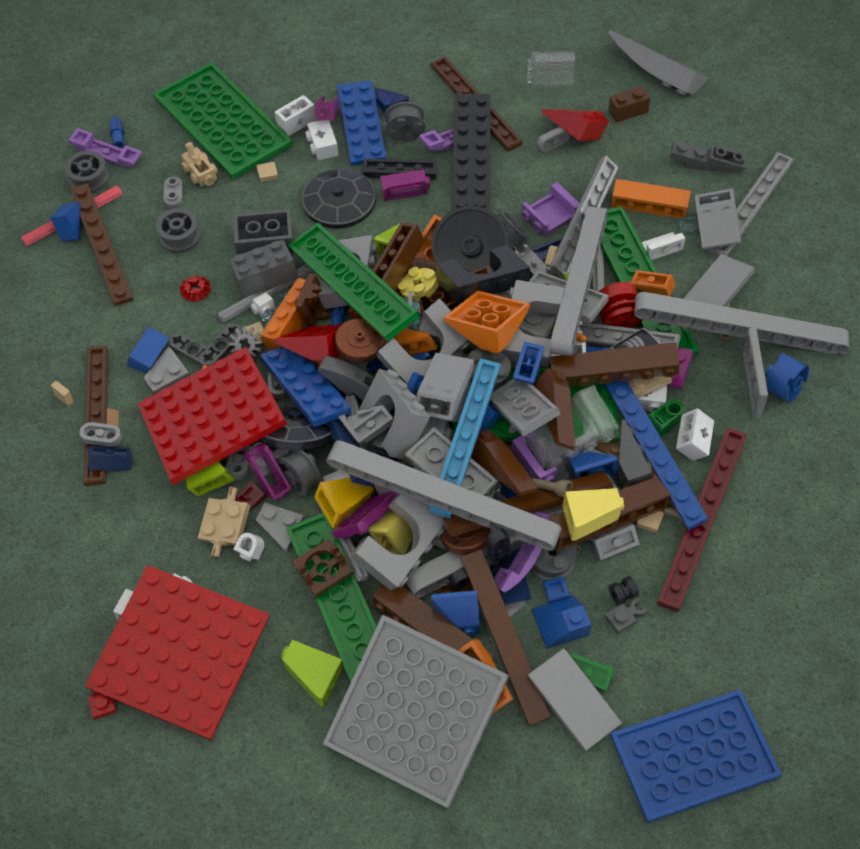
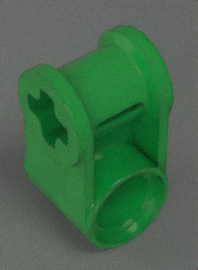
M672 399L648 415L660 438L681 422L684 405L681 401Z

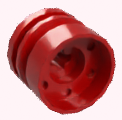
M618 282L605 286L598 291L609 295L608 302L600 311L603 325L634 328L644 320L635 316V296L637 295V290L634 284Z

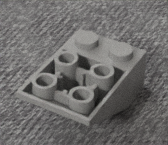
M733 188L695 195L702 250L741 243Z
M435 353L416 397V400L424 406V410L430 417L459 422L468 396L475 360Z

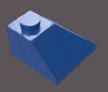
M577 452L568 458L573 479L604 471L611 478L617 476L616 456L595 452Z
M477 590L431 595L433 610L470 638L474 637L475 634H480Z
M574 596L532 608L547 649L589 636L591 624L583 605Z

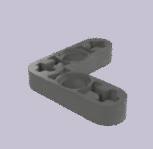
M235 323L227 325L208 347L182 333L172 334L168 342L171 349L177 354L200 367L203 365L209 366L225 358L235 347L228 345L229 342L235 341L230 338V332L234 334L236 328L242 332V328ZM219 344L226 345V348L223 350L216 349ZM191 349L199 350L194 355L188 353Z

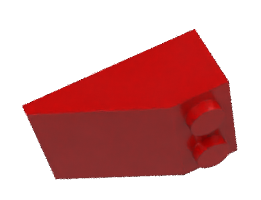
M559 108L542 109L541 113L579 141L599 140L609 123L604 114L597 110L586 111Z

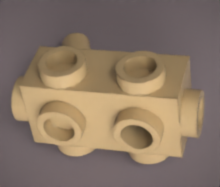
M192 142L185 145L187 152L181 154L183 161L181 166L184 172H190V178L194 184L198 183L201 187L204 185L211 186L217 179L216 174L218 171L213 163L210 164L207 155L204 152L202 153L198 147L194 148Z

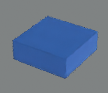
M564 576L542 582L548 603L570 597Z

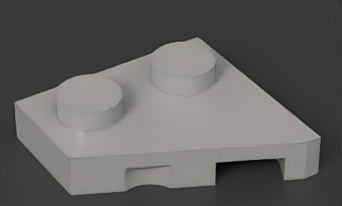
M264 502L256 518V523L262 530L268 533V536L273 541L275 540L284 552L288 553L292 542L286 527L303 521L304 515Z

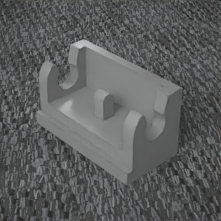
M526 244L523 245L524 250L522 253L518 250L514 251L530 267L531 278L537 271L555 276L552 269Z

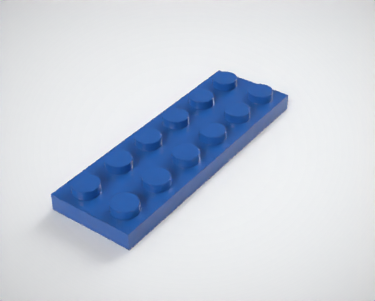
M372 80L337 85L351 166L363 165L364 158L387 159Z
M285 347L260 354V361L313 427L336 420L341 415L345 414L347 416L352 414L351 406L329 380L318 371V367L312 360Z

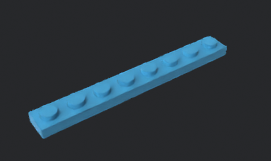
M484 359L479 360L440 479L462 486L501 368L500 363ZM430 505L429 513L451 519V512Z

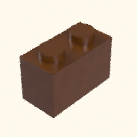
M643 86L612 95L609 98L608 112L616 123L648 113L650 97Z

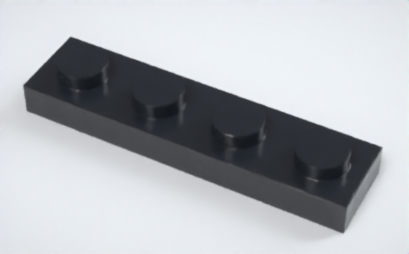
M364 158L362 173L366 177H380L424 169L426 177L429 176V179H436L437 160Z

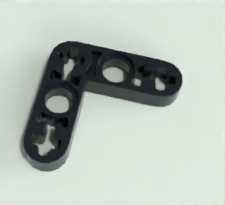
M502 528L493 531L487 537V555L485 559L491 573L505 566L510 560V538ZM464 567L453 572L448 578L455 590L470 584Z

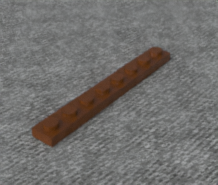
M88 183L70 188L74 202L80 203V218L114 306L133 301Z

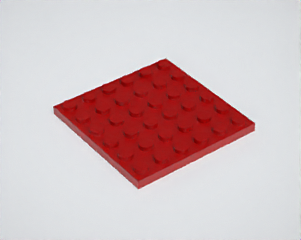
M246 347L137 403L173 485L288 425Z
M147 565L85 687L179 728L212 740L270 615Z

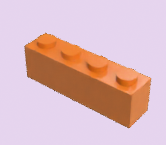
M616 179L611 207L622 206L625 210L686 219L691 191Z
M297 278L262 331L260 337L268 351L282 347L274 343L275 338L301 329L305 323L295 307L306 281L305 279Z

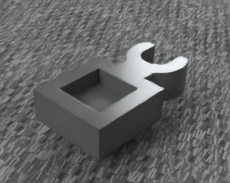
M639 598L634 599L628 608L623 603L605 614L606 620L617 634L636 624L635 616L642 617L646 614V607L642 610L635 608L640 603Z

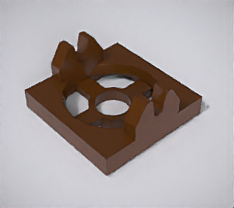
M310 273L295 304L308 327L316 326L318 320L330 318V315L326 312L333 311L332 308L324 309L318 295L322 291L320 288L321 283L315 274Z
M327 539L292 561L293 566L315 598L353 575V571L346 563L342 552L339 551L337 545H334L330 539ZM328 553L333 555L334 558L325 561L321 560L318 554ZM312 559L315 563L314 570L308 573L306 572V565ZM339 563V570L333 578L331 575L332 567ZM321 564H326L329 566V570L325 574H319L316 571L317 567ZM316 577L325 578L326 582H316L313 579Z

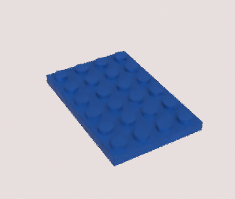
M741 689L612 732L610 735L647 824L778 779L782 775Z

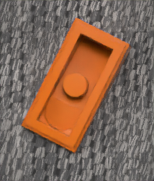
M636 270L630 282L637 289L665 296H671L675 287L673 275Z

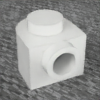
M266 292L251 300L252 304L250 307L255 315L259 314L263 320L274 315L276 312L273 299Z
M244 533L238 538L234 550L240 552L239 557L251 562L252 559L259 560L264 550V541L258 535Z

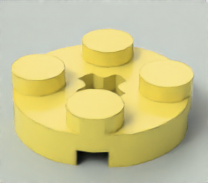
M413 267L399 283L398 288L405 300H408V291H413V302H418L425 295L427 298L430 297L437 290L439 283L436 280L434 270Z

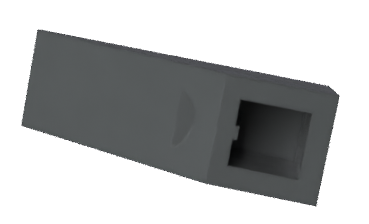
M624 419L619 429L617 475L623 487L638 484L644 479H650L652 467L649 461L645 460L643 449L639 443L637 444L632 427L628 426Z

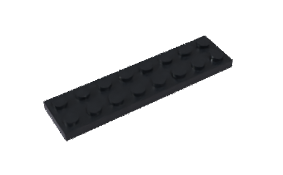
M455 94L452 210L463 206H479L490 211L491 94Z

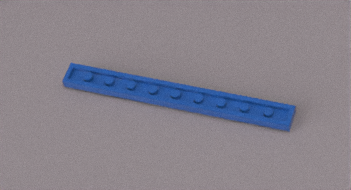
M613 381L609 384H604L623 419H625L628 426L632 427L634 438L641 445L643 453L651 464L656 476L671 494L670 500L688 531L707 522L708 517L629 383Z

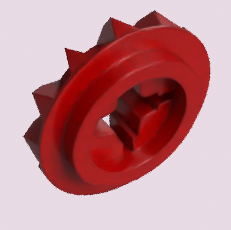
M197 274L192 278L188 276V279L182 280V285L179 286L181 296L188 301H200L206 298L211 290L209 280H206L204 276L199 277Z

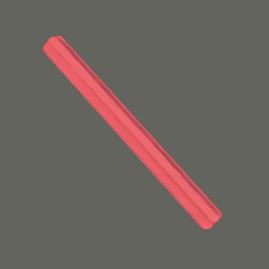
M115 186L94 197L97 208L122 196L121 189ZM52 221L23 235L21 239L26 246H29L55 232L56 229Z

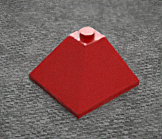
M342 324L304 327L275 338L274 343L312 361L320 360L321 362L324 356L333 358L340 356L335 346V334Z

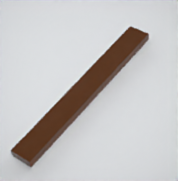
M445 56L430 63L431 68L455 94H479ZM491 107L490 133L507 152L523 145V141Z
M107 345L87 347L85 424L89 422L106 424ZM85 443L84 485L106 484V470H89L87 451L88 447L106 446Z
M604 471L570 480L573 484L572 491L613 489V483ZM539 489L537 492L515 496L500 502L528 513H535L563 504L564 498L559 497L554 491ZM452 515L451 519L447 517L442 518V524L450 537L485 527L457 515Z
M482 549L461 556L460 559L473 591L477 590L478 604L506 673L509 675L508 678L528 727L550 719L551 716L543 697L527 677L532 670Z

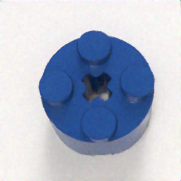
M781 353L774 366L770 365L765 372V376L768 377L766 380L767 391L787 402H792L803 389L800 387L802 381L806 382L808 379L809 366Z

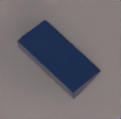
M88 447L89 470H131L132 454L129 447Z

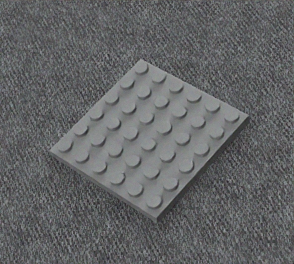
M382 615L323 744L436 803L450 808L509 675Z

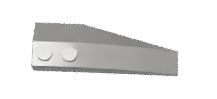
M609 30L608 32L618 46L633 61L647 72L662 80L661 84L669 88L672 86L676 87V91L686 96L689 93L693 95L709 79V77L675 60L666 58V56L652 51L650 48L615 31Z

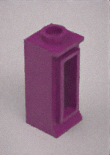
M320 96L316 101V120H334L336 114H339V96H335L332 102H325V97Z
M424 169L380 176L384 202L388 199L422 195L423 193L428 195V188L431 187L429 176H425Z
M260 443L243 454L268 498L279 500L287 495V491L292 489L267 445ZM262 456L276 480V483L272 486L268 484L256 463V459Z

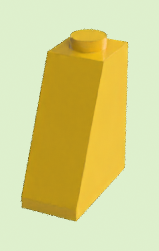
M350 477L320 482L315 499L332 528H336L371 498L374 489L372 485L370 487L352 483Z

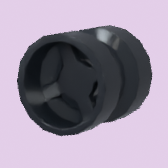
M631 576L623 578L620 583L614 582L608 586L610 595L617 605L624 603L627 598L633 599L639 596L638 587Z

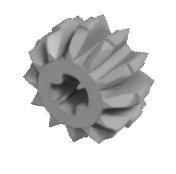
M246 326L242 327V332L236 328L235 333L237 335H230V338L235 341L228 343L229 346H235L231 353L233 354L243 349L241 339L244 341L247 338L249 339L248 343L251 345L250 347L247 345L246 348L251 356L255 358L257 356L255 351L260 352L262 350L261 347L256 345L263 343L261 339L256 340L260 336V332L253 335L254 327H251L249 332H247Z

